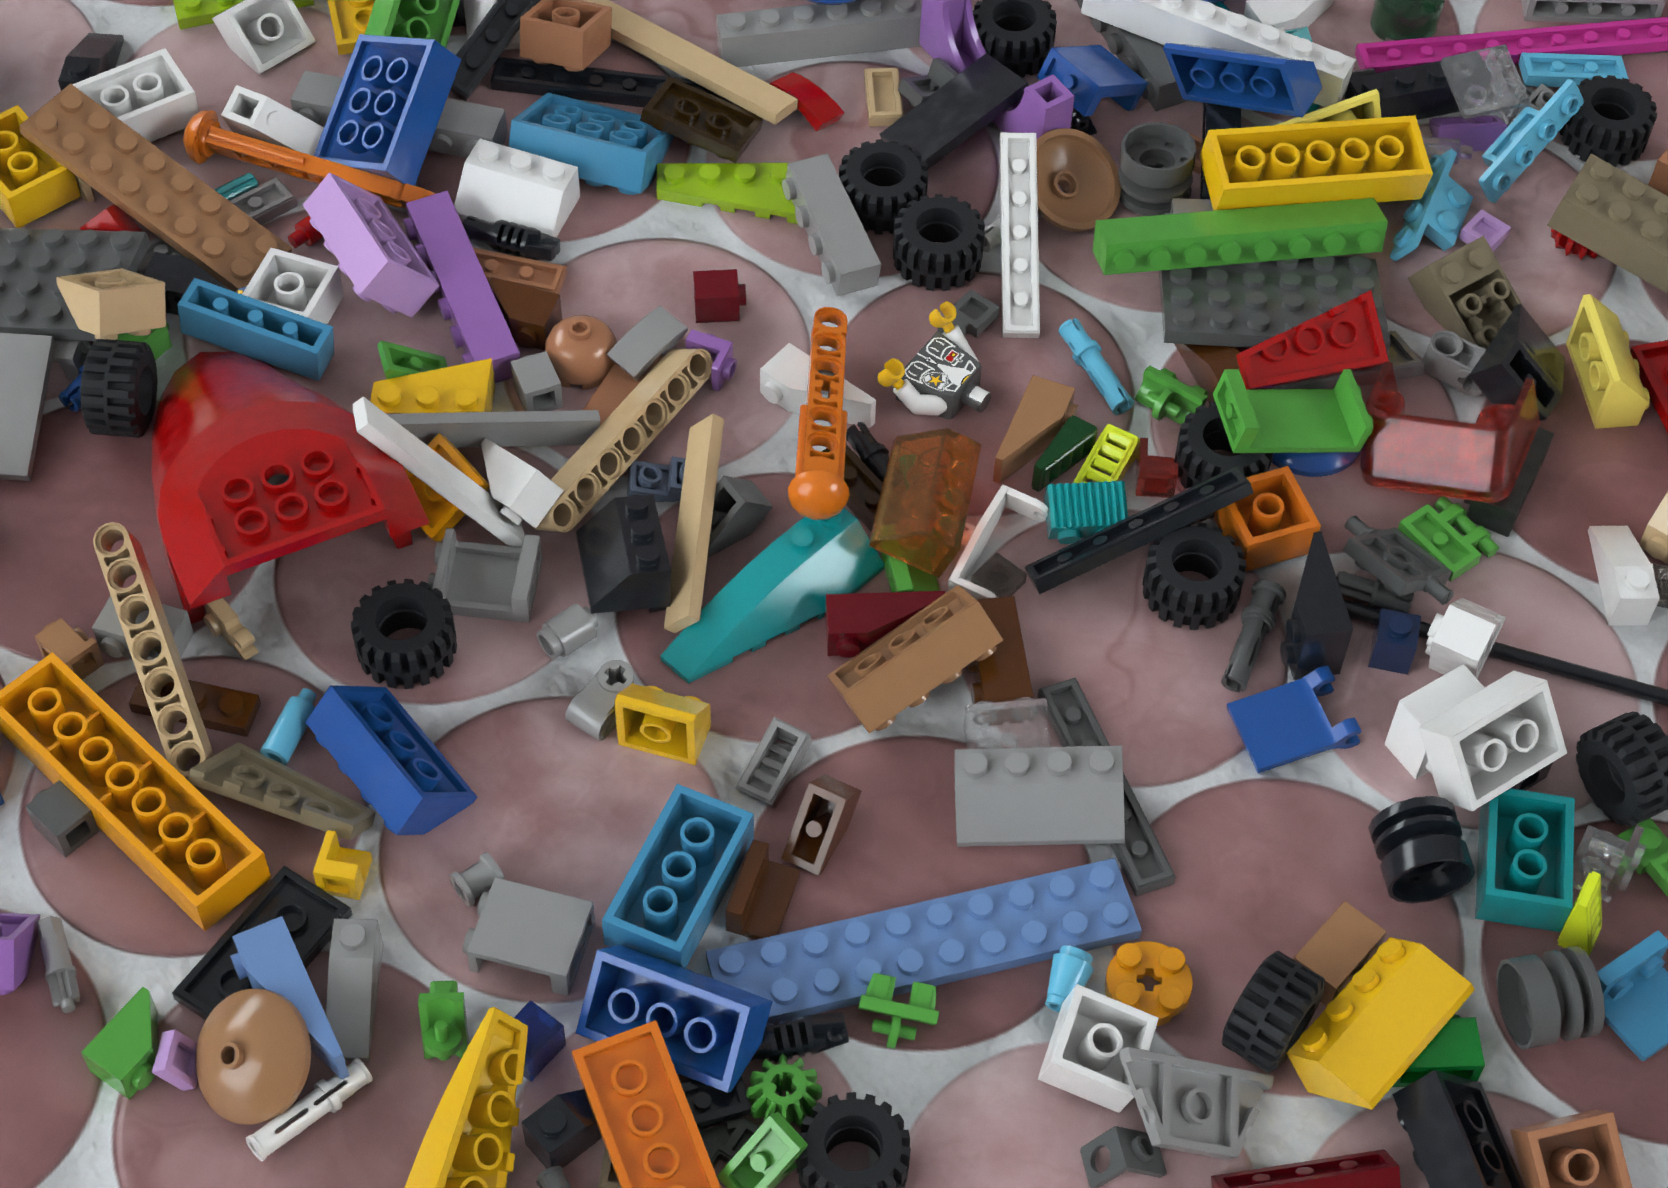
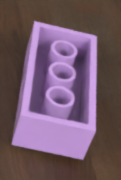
M329 172L303 204L311 217L310 224L322 234L325 239L324 246L336 256L340 262L338 264L339 269L351 279L354 284L352 287L353 291L364 301L370 302L374 300L393 314L400 312L413 318L440 286L381 197Z

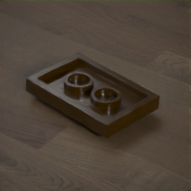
M669 76L643 108L640 121L651 125L656 130L665 131L683 139L690 145H696L710 151L719 158L736 163L760 131L763 118Z

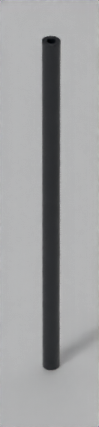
M1344 600L1350 618L1376 625L1381 610ZM1420 622L1419 637L1428 639L1429 636L1427 634L1431 626L1430 623ZM1498 642L1494 643L1488 655L1496 659L1668 706V689Z

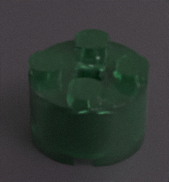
M1374 0L1370 18L1371 28L1383 41H1385L1386 37L1394 41L1432 37L1438 28L1445 0Z

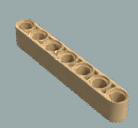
M677 348L667 352L553 476L551 481L564 491L537 528L531 526L533 529L565 533L571 531L709 379L713 360L708 351L704 349Z
M106 523L95 532L93 538L94 548L167 761L188 780L190 771L186 772V764L189 759L200 755L199 763L214 756L142 546L138 539L120 523ZM124 539L123 546L119 550L111 552L115 542ZM136 574L135 582L131 586L123 588L125 580L129 576ZM149 610L146 620L136 624L137 616L141 612ZM157 646H161L162 649L159 656L148 661L150 651ZM174 682L172 692L165 697H161L160 693L164 685ZM187 718L185 729L178 734H173L174 725L179 720Z

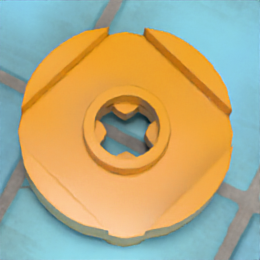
M1152 941L1125 943L1118 948L1117 954L1108 965L1104 983L1105 994L1107 997L1158 1017L1157 1026H1161L1170 1022L1173 1016L1179 1014L1180 1011L1182 1013L1187 1007L1193 985L1192 974L1185 962V955L1178 948L1168 947ZM1144 976H1150L1157 980L1159 984L1154 985L1153 991H1146L1144 984L1138 983L1137 980L1144 978Z

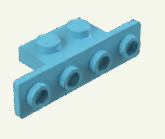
M1567 79L1540 111L1526 106L1482 155L1485 164L1489 168L1479 178V184L1488 201L1497 202L1521 173L1532 164L1545 146L1555 138L1570 118L1578 112L1584 103V99L1575 81Z
M1453 149L1448 150L1441 156L1436 154L1429 160L1433 175L1422 198L1413 200L1412 205L1403 215L1405 219L1404 224L1393 239L1395 245L1390 254V258L1396 262L1419 246L1423 234L1443 251L1454 246L1473 196L1448 176L1457 155Z

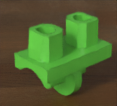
M1150 365L1144 371L1143 381L1135 400L1151 408L1153 418L1160 421L1167 417L1182 425L1185 422V417L1190 412L1195 414L1197 407L1205 406L1208 391L1198 385L1190 387L1178 381L1176 374L1166 368L1158 370Z
M873 973L866 990V995L862 994L860 996L858 1009L892 1016L891 1022L874 1018L872 1032L888 1035L886 1048L895 1050L898 1037L915 1040L917 1028L902 1025L901 1019L937 1025L939 1011L935 1010L936 986L913 981L908 1004L892 1001L896 977Z
M454 980L433 981L430 984V993H419L418 998L424 1059L438 1057L440 1060L445 1061L451 1055L462 1058L469 1045L464 992H458V984Z

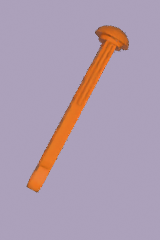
M202 110L191 117L184 130L183 143L188 157L198 164L206 162L209 157L216 153L320 184L330 172L381 197L385 204L406 209V203L436 194L424 188L407 183L403 184L390 178L221 129L217 113L213 110Z
M834 307L819 308L814 315L811 331L812 343L809 358L806 405L800 406L795 478L791 480L788 486V498L791 506L801 516L813 520H826L840 514L849 499V487L844 481L848 413L842 410L848 320L843 311ZM822 322H830L838 327L825 326ZM820 346L833 347L837 351L823 350ZM827 370L834 373L835 375L827 376L819 373L818 371ZM821 391H828V398L822 397ZM814 421H828L832 426L818 425ZM813 446L827 447L830 452L816 451L813 449Z

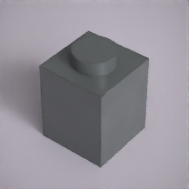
M60 780L48 789L41 790L25 806L34 827L65 858L99 832L91 810Z

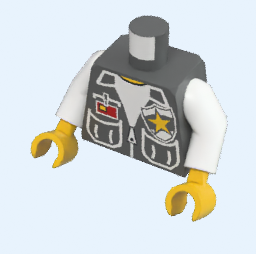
M945 301L940 305V310L945 318L941 316L938 309H934L929 315L930 324L936 328H943V334L937 331L905 368L898 359L892 358L884 364L885 369L878 373L877 378L879 384L884 387L893 385L896 400L904 403L913 414L939 416L948 420L953 419L964 405L979 413L983 412L990 402L991 393L979 387L982 366L959 326H954L952 323L957 314L955 306L951 302Z

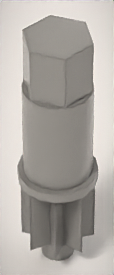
M49 916L39 920L37 926L46 968L45 979L49 984L53 1006H61L62 1012L69 1013L75 1010L74 1003L80 1002V993L76 980L77 972L72 965L62 920L59 917Z

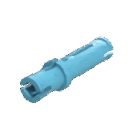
M1073 318V321L1071 319L1065 321L1060 326L1058 332L1073 352L1072 358L1075 363L1085 369L1114 415L1127 412L1133 406L1134 400L1103 358L1098 342L1088 336L1079 319Z

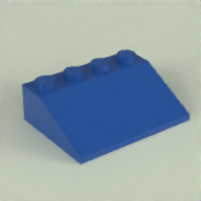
M359 34L314 156L415 186L461 59L433 39Z

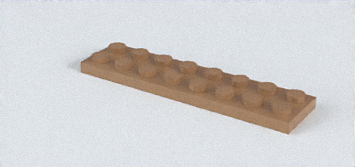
M71 83L20 125L21 135L231 291L236 292L239 288L247 287L270 248L292 253L291 246Z

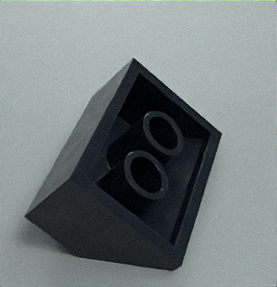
M654 494L614 498L576 531L591 614L670 607L671 569Z
M1434 1070L1392 1094L1398 1107V1121L1403 1129L1408 1132L1414 1147V1161L1424 1173L1430 1188H1525L1480 1082Z

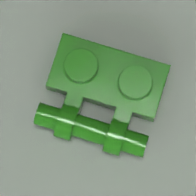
M1446 496L1439 498L1434 505L1440 513L1429 504H1426L1399 522L1398 530L1452 571L1448 579L1450 582L1479 564L1482 554L1478 550L1482 551L1488 558L1495 555L1499 550V546L1490 539L1491 533L1483 526L1478 527L1466 516L1467 511L1459 503L1453 504ZM1453 527H1456L1460 532H1462V533L1464 534V536H1462V535H1461L1456 529H1454Z

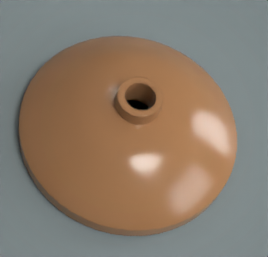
M1054 129L1041 135L1037 139L1038 213L1052 225L1072 232L1092 230L1095 228L1096 220L1109 219L1119 203L1121 186L1119 184L1117 166L1106 148L1089 134L1076 129ZM1058 185L1062 187L1063 192L1059 189Z
M245 989L235 992L222 1000L212 1010L199 1034L195 1053V1066L200 1090L210 1107L228 1121L244 1125H257L269 1122L286 1112L300 1095L310 1069L311 1043L302 1015L294 1004L283 995L265 989Z

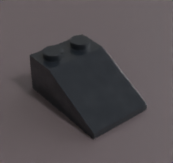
M1322 532L1313 533L1292 616L1286 622V639L1280 644L1282 662L1285 666L1289 665L1293 680L1301 679L1313 670L1329 665L1333 675L1340 674L1353 633V626Z

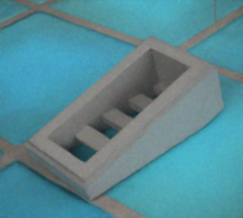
M774 717L735 787L736 790L773 807L812 743L811 735ZM780 739L794 747L790 752L775 743ZM772 752L787 760L783 765L768 758V754ZM763 764L779 772L777 778L760 771L761 765ZM755 777L772 785V787L767 792L750 784V782Z

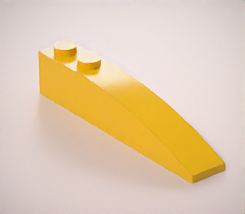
M496 1007L489 1008L440 1100L419 1148L405 1188H506L508 1172H513L515 1153H510L512 1127H518L520 1108H516L515 1099L517 1085L523 1083L528 1025Z

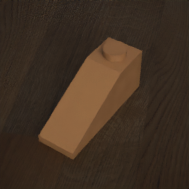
M1032 375L995 457L994 482H1003L1045 451L1069 417H1072V415L1077 416L1079 405L1073 403L1074 387Z

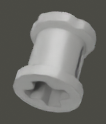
M487 852L479 856L480 861L463 872L458 873L455 871L449 875L455 891L468 907L476 903L475 898L484 891L491 889L495 877L505 880L498 864Z

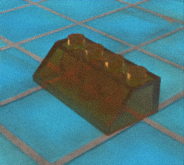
M949 428L897 436L893 441L869 546L940 578L961 548L982 444Z

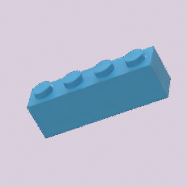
M197 278L193 279L177 304L181 333L316 381L320 380L334 356L333 326Z

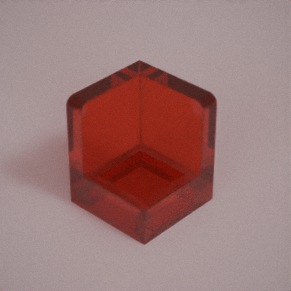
M1140 438L1136 457L1135 495L1162 498L1174 496L1178 479V463H1175L1172 457L1148 456V438Z

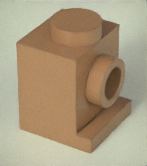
M62 618L47 624L41 632L34 636L43 659L53 652L82 680L104 665L97 642L92 637L88 638L78 626L72 629Z

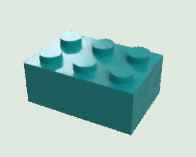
M1510 788L1481 806L1479 815L1475 919L1561 932L1573 908L1575 798Z

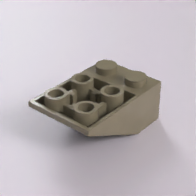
M1484 236L1408 277L1424 309L1445 330L1454 332L1459 337L1485 349L1493 341L1516 305L1522 304Z

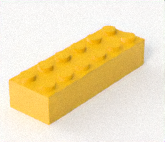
M1416 115L1208 130L1199 155L1213 211L1374 198L1376 203L1417 200L1422 198L1433 175Z

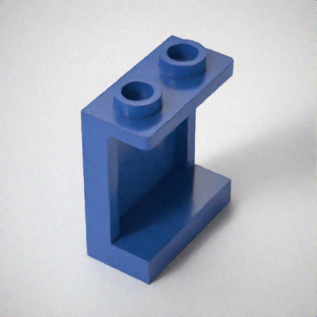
M1102 45L1052 47L1037 75V78L1042 80L1054 74L1074 95L1073 108L1083 116H1093L1101 98L1105 97L1112 98L1125 110L1133 111L1148 85L1147 81Z

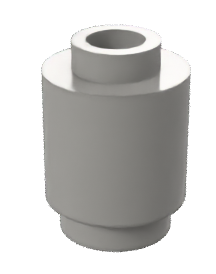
M573 604L543 623L542 629L536 633L540 646L551 659H556L559 656L564 658L596 638L597 632L595 628L598 627V621L595 615L591 614L588 607L582 608L578 604Z

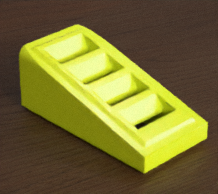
M1107 424L1073 483H1088L1086 482L1087 479L1095 482H1118L1122 480L1138 456L1140 438L1116 426ZM1103 455L1118 461V463L1103 457ZM1095 467L1106 473L1111 474V476H1108L1100 471L1095 470Z
M1595 871L1588 874L1557 940L1559 942L1558 945L1564 948L1579 946L1585 950L1588 956H1590L1602 928L1601 874Z

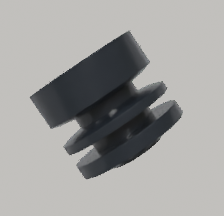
M1425 796L1397 802L1377 814L1368 827L1377 858L1382 861L1380 867L1389 896L1397 902L1414 904L1447 897L1466 886L1475 874L1466 841L1461 839L1463 834L1460 823L1457 821L1454 805L1447 799Z

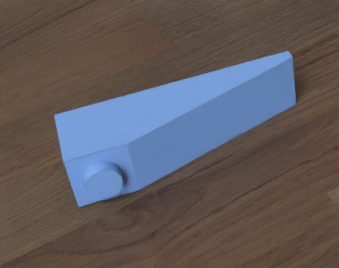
M280 916L232 936L238 953L230 955L239 980L248 977L253 989L274 991L292 1002L306 1023L311 1050L340 1079L348 1077L349 1072L343 1053L283 917Z

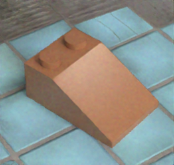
M1590 1110L1510 1130L1520 1172L1526 1188H1632L1613 1112Z

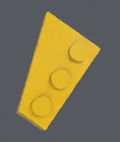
M492 358L373 382L370 402L386 414L492 412L496 387Z

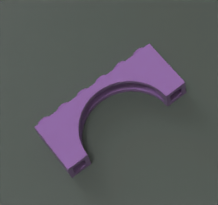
M922 0L919 44L933 59L941 58L959 74L984 54H987L975 25L971 0ZM1053 74L1024 88L1023 97L992 121L1002 132L1036 133V139H1038L1041 135L1051 130L1071 128L1074 95Z

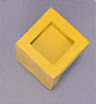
M327 830L313 870L316 886L333 896L360 900L373 860L372 854L367 851L340 847L336 831Z

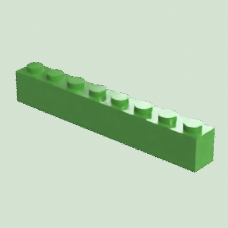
M1374 198L1096 220L1092 251L1103 275L1382 252L1388 220Z

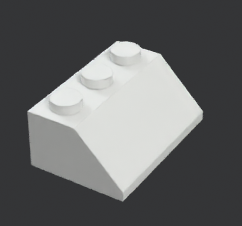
M166 48L72 84L149 142L184 129L191 117L199 113L195 91Z
M479 138L464 163L454 207L459 218L462 220L467 219V216H473L489 222H496L502 219L509 223L514 222L518 223V225L536 228L542 233L557 238L580 198L578 167Z

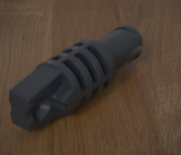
M467 216V219H464L462 223L469 239L489 244L497 252L552 261L560 252L559 238L542 233L533 227L518 225V223L514 222L509 223L502 219L496 222H489L473 216Z
M843 1012L803 1016L804 1019L798 1020L796 1017L792 1018L790 1022L783 1020L779 1021V1024L773 1025V1023L766 1024L762 1043L751 1061L769 1058V1061L776 1063L779 1062V1057L782 1054L786 1056L787 1060H790L795 1055L803 1057L805 1053L809 1052L813 1055L848 1043L849 1037Z

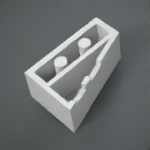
M1464 598L1449 604L1444 616L1439 613L1436 614L1427 634L1429 637L1426 642L1428 646L1425 654L1430 655L1428 668L1445 675L1464 664L1478 678L1506 617Z

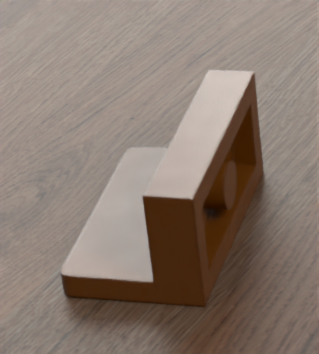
M752 840L725 910L726 931L755 940L779 934L800 878L799 869L769 861L768 843Z

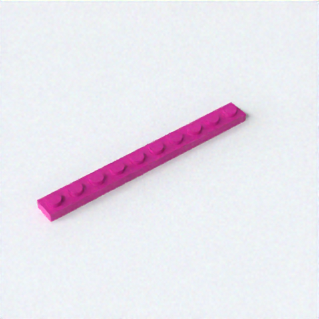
M1668 17L1361 43L1356 46L1355 56L1360 70L1373 68L1376 73L1473 54H1478L1485 67L1518 64L1522 52L1613 56L1668 51Z

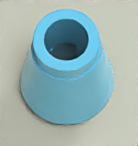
M1064 945L1061 946L1059 953L1053 955L1045 1002L1048 1008L1060 1012L1063 1001L1077 984L1083 987L1086 985L1094 972V968L1091 966L1093 957L1088 952L1077 947Z

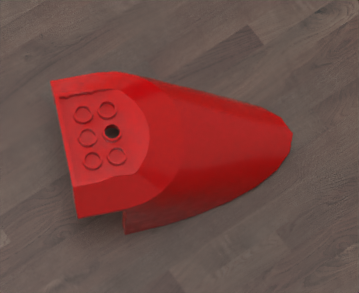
M234 351L199 352L174 371L160 397L152 433V483L156 516L168 567L183 610L188 612L191 624L201 621L205 616L204 604L232 595L227 576L380 521H383L396 548L400 549L413 544L411 530L429 524V520L402 464L393 460L357 432L354 414L322 394L285 377L262 361ZM283 474L289 477L285 483L280 485L268 483V480L274 475Z

